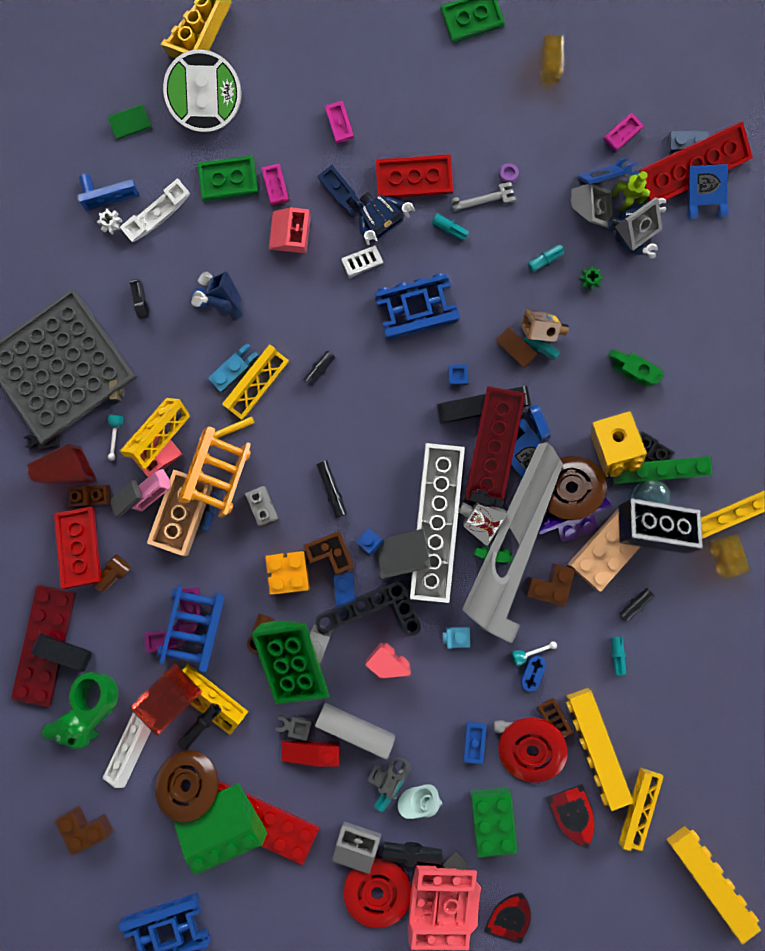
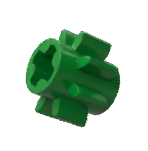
M590 266L588 271L583 269L581 273L584 276H580L578 279L582 281L583 285L581 288L587 287L589 291L593 289V286L599 288L601 284L598 281L604 278V276H600L599 272L601 269H593V266Z

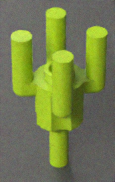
M642 171L638 175H632L626 183L622 181L617 182L611 191L613 197L618 196L620 191H623L626 199L620 207L622 213L631 207L634 199H636L638 204H643L650 195V191L645 189L647 183L646 172Z

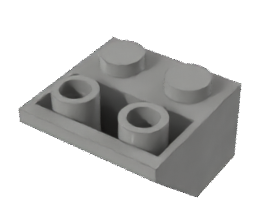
M344 821L332 861L370 874L381 834Z

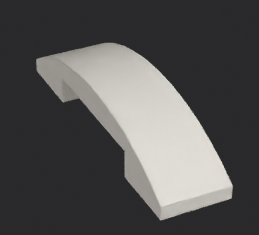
M178 178L163 190L165 193L137 217L133 215L120 226L131 242L142 238L162 224L188 198L190 193Z

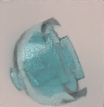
M647 480L640 482L633 489L631 499L671 505L672 495L668 486L662 481Z

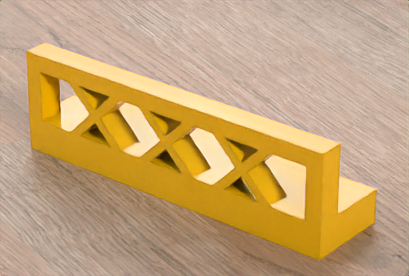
M269 344L222 405L243 420L289 363V360ZM276 355L283 363L277 368H271L270 361ZM262 372H269L270 379L267 382L259 383V375ZM257 386L258 394L256 397L248 398L247 390L250 387ZM245 401L246 409L240 414L234 407L238 402Z
M166 398L120 450L122 455L134 458L139 467L145 470L190 417L180 399ZM179 410L182 417L176 421V413ZM170 423L169 432L164 434L165 425ZM159 436L158 445L153 447V439ZM144 450H147V457L143 461L140 455Z
M189 664L178 674L170 686V689L201 713H204L212 703L218 704L221 707V712L212 722L229 735L232 734L249 712Z
M644 768L639 769L632 793L634 803L629 804L618 842L623 849L631 851V848L639 851L643 850L664 775ZM652 776L656 777V784L649 788ZM649 794L651 798L650 804L644 806L646 796ZM643 812L646 817L645 822L638 826ZM638 831L640 839L639 843L635 844L633 841Z

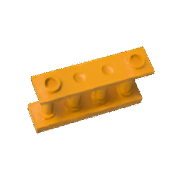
M208 426L201 434L178 502L186 504L190 500L196 499L219 508L218 517L222 518L230 514L233 508L231 501L244 463L250 457L251 451L249 448L251 444L247 442L240 449L216 439V436L213 435L215 429ZM213 445L237 455L238 459L235 466L209 456V453H207L209 446L212 447ZM208 463L232 473L229 484L203 474V471H201L202 465ZM202 481L225 490L224 500L220 501L197 492V489H195L196 482Z

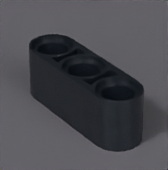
M41 633L31 651L36 656L85 672L93 655L87 649Z

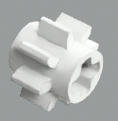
M106 209V212L99 213L100 220L97 223L102 226L101 230L104 233L109 230L113 234L117 229L120 230L119 223L123 221L118 217L116 211L111 213Z

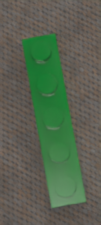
M711 456L644 462L639 470L633 472L627 470L619 476L612 477L613 484L712 476Z

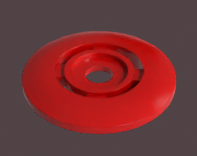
M528 717L514 721L506 727L499 740L498 750L502 764L510 774L526 782L538 783L554 778L563 769L567 760V744L564 736L557 727L540 718ZM527 734H530V736H525L524 738H522V739L519 741V743H516V741H517L520 737H522V736H524V735H527ZM533 745L538 748L539 752L537 755H530L527 752V748Z
M375 857L370 874L352 868L346 877L343 889L345 906L350 915L364 926L384 928L393 925L404 916L410 905L411 885L409 878L401 866L395 862L382 861L381 857ZM372 875H383L388 877L389 880L387 881V879L379 876L372 877ZM375 887L383 890L381 898L377 899L372 896L371 892Z

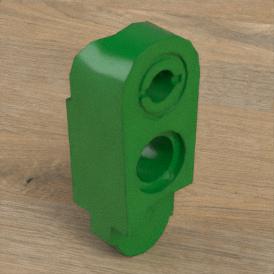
M611 349L607 356L616 364L613 368L614 370L633 382L640 383L646 387L660 383L665 375L660 368L633 352L625 354Z

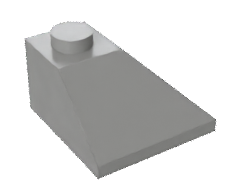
M586 184L571 189L572 208L589 222L608 228L609 220L613 217L612 192L595 184Z

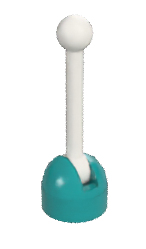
M108 414V424L113 428L111 450L108 455L110 461L116 458L114 454L117 428L122 426L124 416Z
M553 641L547 646L527 653L522 650L511 652L513 662L516 667L521 666L526 662L528 656L550 648L556 649L557 643Z

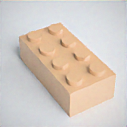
M173 469L169 480L170 489L164 494L147 544L181 556H188L207 504L196 499L190 500L186 504L178 502L187 474ZM202 481L196 482L195 489H197V492L210 496L213 486Z
M618 508L567 564L570 568L575 569V572L592 588L600 592L640 548V546L619 543Z

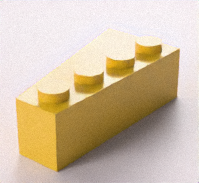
M195 0V5L183 15L184 19L171 30L172 34L169 38L162 41L161 46L167 55L176 59L183 53L192 50L209 51L232 1Z

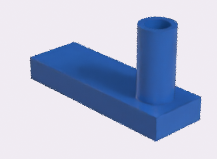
M83 174L79 177L83 193L78 195V199L85 211L140 195L133 179L94 190L89 174Z

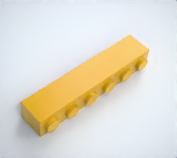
M585 688L566 695L568 700L565 702L569 713H573L575 720L572 723L576 732L579 731L582 737L579 741L582 749L588 753L589 757H586L590 769H594L595 775L593 779L597 788L600 787L603 793L600 794L603 805H607L613 811L634 803L592 691L589 688Z
M683 826L666 839L742 944L761 931L757 924L759 922L758 918L752 911H747L745 908L747 903L740 894L736 895L734 893L735 886L728 878L724 879L722 876L724 871L717 862L713 863L710 857L712 854L705 845L701 847L698 842L701 839L693 829L690 831L686 826Z

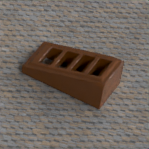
M554 697L537 706L544 720L550 723L559 719L562 720V723L555 727L557 729L563 726L566 727V730L561 732L564 738L573 733ZM551 705L555 706L554 709L546 713L543 710ZM558 712V716L548 720L547 716Z

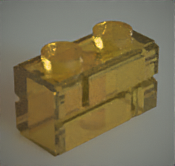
M546 35L544 37L541 52V82L558 83L563 75L564 36Z
M730 534L711 540V552L717 557L718 564L716 566L720 575L731 578L751 571L739 534Z

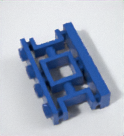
M437 273L430 279L418 278L414 280V283L407 284L403 282L397 284L395 288L388 289V287H384L374 293L377 307L387 305L391 321L382 323L386 340L459 322L460 315L457 305L447 306L443 290L451 288L448 274ZM437 285L439 296L429 298L426 288ZM400 295L402 305L392 308L389 297ZM423 296L427 311L410 316L406 300ZM441 303L443 313L446 314L431 317L433 316L431 306ZM404 313L407 324L396 326L394 315Z
M198 892L124 916L118 924L120 932H124V938L134 935L138 951H147L145 944L151 942L155 951H202L208 947L211 940L208 928L198 931L194 915L199 914L202 909L201 905H199L200 898ZM186 911L187 922L180 924L177 914ZM149 923L147 927L150 934L142 936L139 926ZM171 923L176 938L161 943L156 928ZM190 930L193 940L184 942L182 932Z

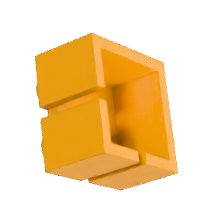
M306 551L287 553V557H285V553L265 556L267 573H271V576L268 577L270 595L310 589Z

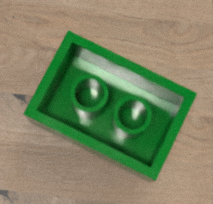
M502 787L470 791L475 845L478 857L518 853L512 796L509 788Z

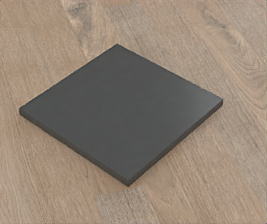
M74 288L0 340V385L42 445H45L110 398L111 394L121 390L137 378ZM109 380H117V385L109 390Z

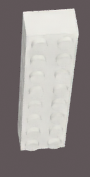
M425 444L416 530L425 529L430 567L412 572L410 599L449 603L465 447Z

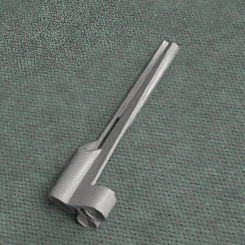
M548 442L538 444L507 511V517L499 528L462 609L480 625L479 628L513 643L520 625L506 618L563 465L556 451ZM510 528L520 547L507 575L501 578L496 572L495 559Z

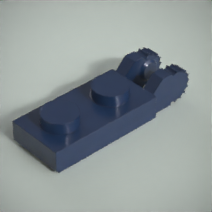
M333 165L317 176L318 180L350 217H353L355 213L347 204L349 200L352 199L359 210L364 207L354 190Z

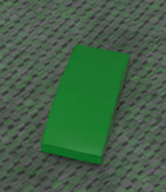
M481 546V548L476 547L473 554L486 559L490 549ZM502 548L501 551H498L495 562H513V553Z

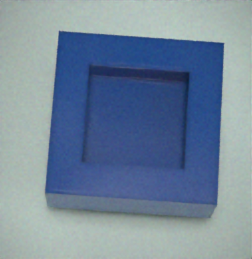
M468 364L448 365L449 385L468 384Z
M368 528L356 542L372 555L384 541Z

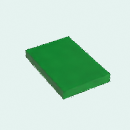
M456 0L440 6L451 43L498 29L505 25L497 0Z
M253 155L197 163L203 201L259 194Z

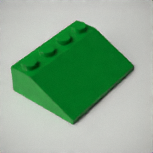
M279 620L261 623L251 633L275 704L329 697L306 623Z
M239 783L217 792L213 805L202 817L190 822L173 820L184 859L194 876L261 846L267 835V830Z

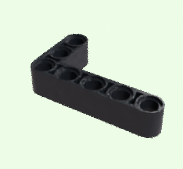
M399 582L387 583L319 614L315 619V625L319 630L329 632L390 604L399 626L405 634L414 636L421 630L420 621L406 588ZM397 585L400 590L399 594L393 596L391 589ZM377 593L382 595V601L379 604L374 602V596ZM359 601H363L365 604V608L361 612L356 610V604ZM402 603H405L407 605V610L405 613L401 614L399 612V606ZM341 609L347 611V617L343 620L338 618V612ZM324 617H327L329 619V625L325 628H322L320 626V620ZM410 621H413L415 625L412 631H408L406 627Z

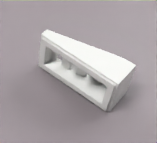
M376 246L341 259L349 279L383 264ZM372 252L376 258L375 262L372 261L370 256ZM363 256L367 257L369 264L365 263ZM357 259H360V262L362 264L361 267H359L356 261ZM353 262L356 269L352 270L349 263Z

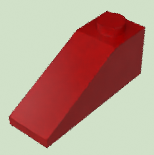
M282 741V761L319 767H339L340 742Z

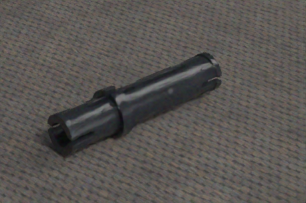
M328 460L317 463L316 465L329 497L327 500L331 502L335 517L338 518L346 515L347 512L341 499L343 496L339 494Z
M212 703L204 713L198 716L195 724L178 741L181 749L188 750L202 732L213 724L212 721L221 712V707L218 704Z

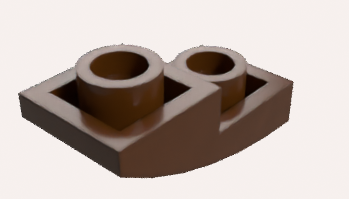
M510 327L495 340L524 369L538 355Z
M110 485L68 488L69 507L111 504Z

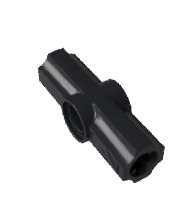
M384 842L382 861L398 862L411 868H416V866L420 865L441 868L442 849L424 847L416 842H406L405 844Z

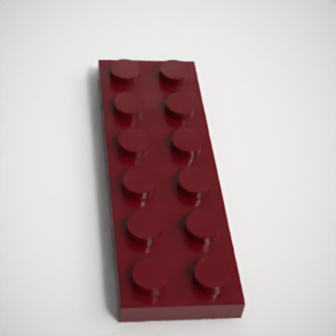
M487 386L464 497L465 500H470L471 491H476L477 489L486 490L489 495L504 499L526 393Z
M44 585L36 586L12 691V700L45 707L51 706L60 664L36 656L31 651L40 633L66 642L77 592Z

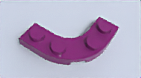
M199 587L181 590V592L200 595ZM180 600V611L201 616V604ZM179 619L172 627V630L194 634L199 623ZM166 630L144 633L146 653L157 652L159 645L163 646ZM170 638L167 649L176 648L186 641Z

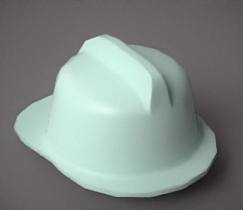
M430 784L413 787L401 794L398 800V811L406 819L431 817L437 813L442 805V801L439 799L437 789Z

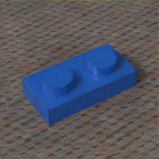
M353 573L333 575L336 606L354 599ZM341 609L338 614L347 613V611Z
M466 722L463 762L483 764L486 723Z

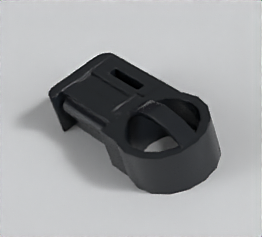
M139 278L129 280L137 317L139 319L148 318L150 306L146 302L143 284Z

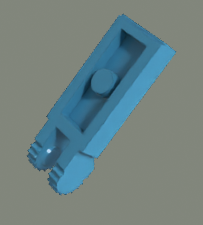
M248 343L239 349L237 353L235 352L208 377L221 393L258 358L259 355L255 352L245 362L241 359L251 348Z

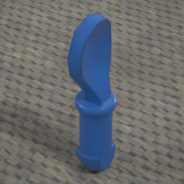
M213 493L211 497L216 499L218 493ZM209 505L210 511H206L202 530L204 532L209 531L213 516H215L214 506Z

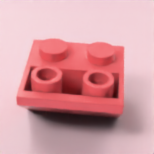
M290 207L273 211L269 250L307 253L311 219L309 209Z
M159 436L153 439V447L158 445ZM170 440L145 470H141L149 477L158 470L168 468L183 454ZM144 450L140 455L143 461L147 457V450Z
M381 642L366 659L365 665L380 678L402 677L411 674L410 662L403 656L398 657L395 655V649L388 643L384 645Z

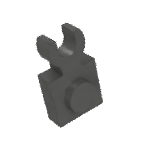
M280 715L278 717V720H282L285 725L282 727L276 726L277 731L289 730V737L307 741L312 720L293 716L292 721H290L286 716Z

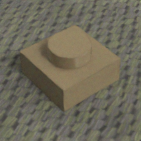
M109 380L110 390L117 385V380ZM122 388L111 394L110 400L122 401L121 396L125 395V389Z

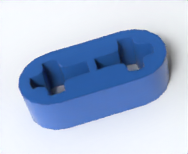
M536 404L529 407L528 412L539 439L544 441L551 438L549 428L539 405Z
M532 655L527 661L521 677V685L526 691L532 692L539 687L546 668V662L541 656ZM539 659L541 667H537L535 672H533L534 665H532V662H536ZM533 674L532 680L535 684L527 687L525 680H529Z

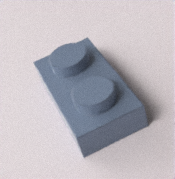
M671 131L669 133V152H677L708 137L709 131Z

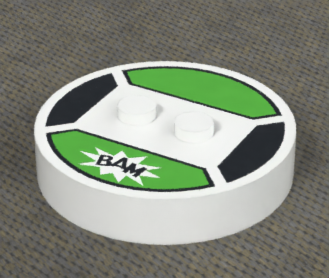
M192 50L183 53L171 63L163 83L164 98L169 111L179 123L195 131L211 132L223 128L232 121L240 107L242 92L235 70L223 57L211 51Z

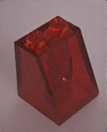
M67 444L27 464L29 469L27 473L30 479L36 483L64 484L98 481L82 447L73 444Z
M174 664L130 709L158 736L203 691Z

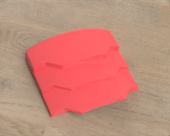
M416 866L409 905L408 941L411 950H469L470 934L478 926L479 900L482 888L476 881V870Z

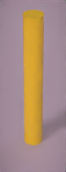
M251 416L218 430L213 435L216 436V439H219L254 424V419Z

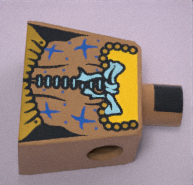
M525 309L521 328L528 339L555 342L558 335L567 336L569 325L561 323L556 315Z

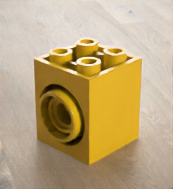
M631 411L592 422L590 436L605 477H616L624 471L629 470L633 472L643 466L647 453Z

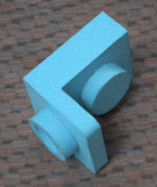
M446 628V632H443V644H446L447 649L470 647V628Z

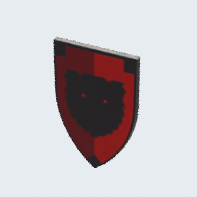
M583 784L547 796L546 799L561 832L576 845L588 849L594 835L595 817Z
M520 892L501 900L493 909L484 932L522 944L531 923V908L525 895Z

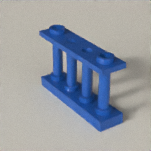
M178 584L177 589L173 588L171 600L174 601L163 646L159 645L156 657L159 658V664L164 663L165 657L195 662V665H198V671L206 672L225 595L216 592L215 597L211 596L209 598L181 592L182 585ZM179 599L209 605V608H212L211 614L205 617L176 611ZM174 618L204 624L207 627L206 634L200 636L172 630ZM170 638L200 643V646H203L201 653H197V655L170 650L167 647Z

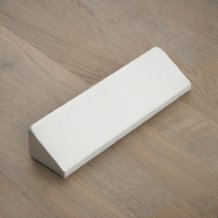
M135 707L103 776V779L114 788H124L157 719L155 715L138 707Z

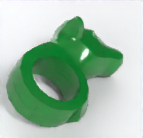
M89 672L80 675L74 681L69 694L71 710L55 722L48 723L43 727L42 736L46 740H54L73 749H84L88 746L90 739H95L99 736V733L94 728L111 713L118 700V686L114 679L106 674ZM96 681L100 687L101 696L98 704L93 709H90L86 703V693L89 686Z

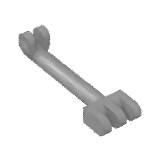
M512 183L500 184L498 186L499 192L464 201H459V198L455 197L451 199L452 211H459L499 199L502 200L503 205L516 201L515 196L507 197L514 194L513 189L505 190L511 188Z

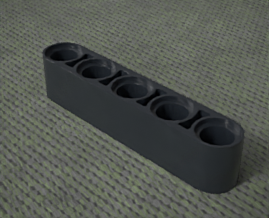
M528 386L508 389L526 393L523 407L531 405ZM485 394L437 404L440 424L481 416Z

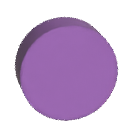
M512 163L504 164L499 172L500 180L504 183L515 182L519 174L518 168Z

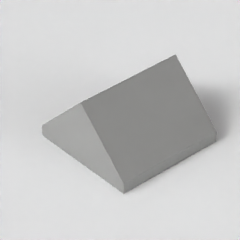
M656 197L615 226L631 250H635L662 230L659 201Z

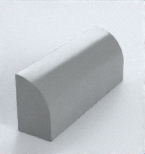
M324 703L315 727L384 759H388L395 740V734L328 703Z

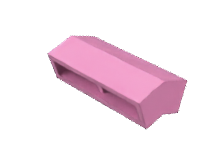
M163 469L154 472L138 485L142 498L131 508L142 512L170 489L169 478Z

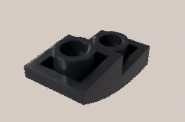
M642 431L640 433L647 453L645 458L650 461L670 460L675 453L674 451L658 443L657 439Z

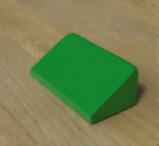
M142 104L107 117L116 139L152 127L146 109Z

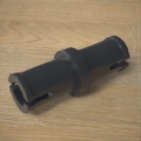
M326 350L319 361L312 365L313 368L306 377L303 378L305 383L312 378L307 384L310 387H313L320 376L326 373L325 370L333 360L336 359L332 354L327 360L331 352Z
M646 587L639 596L630 600L631 603L619 615L628 623L639 611L642 612L644 610L643 607L656 596Z

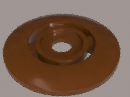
M580 456L562 457L560 460L563 465L546 510L553 516L563 520H580L589 517L600 508L605 499L607 491L605 476L601 469L587 458ZM577 471L582 472L591 482H587L584 476L577 473ZM571 482L578 485V490L574 493L566 490V486ZM558 493L559 497L568 502V504L559 501L554 494Z
M184 750L169 757L160 768L155 783V796L161 811L170 819L178 822H190L202 817L211 808L217 796L219 785L217 770L213 762L206 755L198 751ZM190 765L196 768L198 772L184 769V767ZM188 779L191 782V788L189 791L184 792L181 785L184 780ZM175 801L189 802V805L181 806L175 803Z

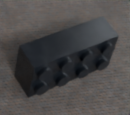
M629 499L618 505L619 543L685 554L702 549L700 510L636 499Z

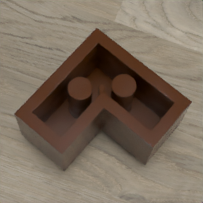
M341 531L303 545L310 563L329 556L335 574L354 567Z
M552 563L548 582L529 577L524 595L566 607L575 569Z
M80 805L61 814L54 821L71 856L107 839L114 831L106 814L87 822Z

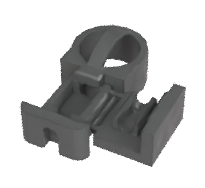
M405 758L393 759L388 771H385V773L381 771L380 765H375L368 779L370 783L378 788L382 787V789L378 790L379 793L387 795L386 797L389 799L397 798L394 796V793L400 781H405L411 771V765ZM402 760L403 764L399 772L396 773L395 764Z

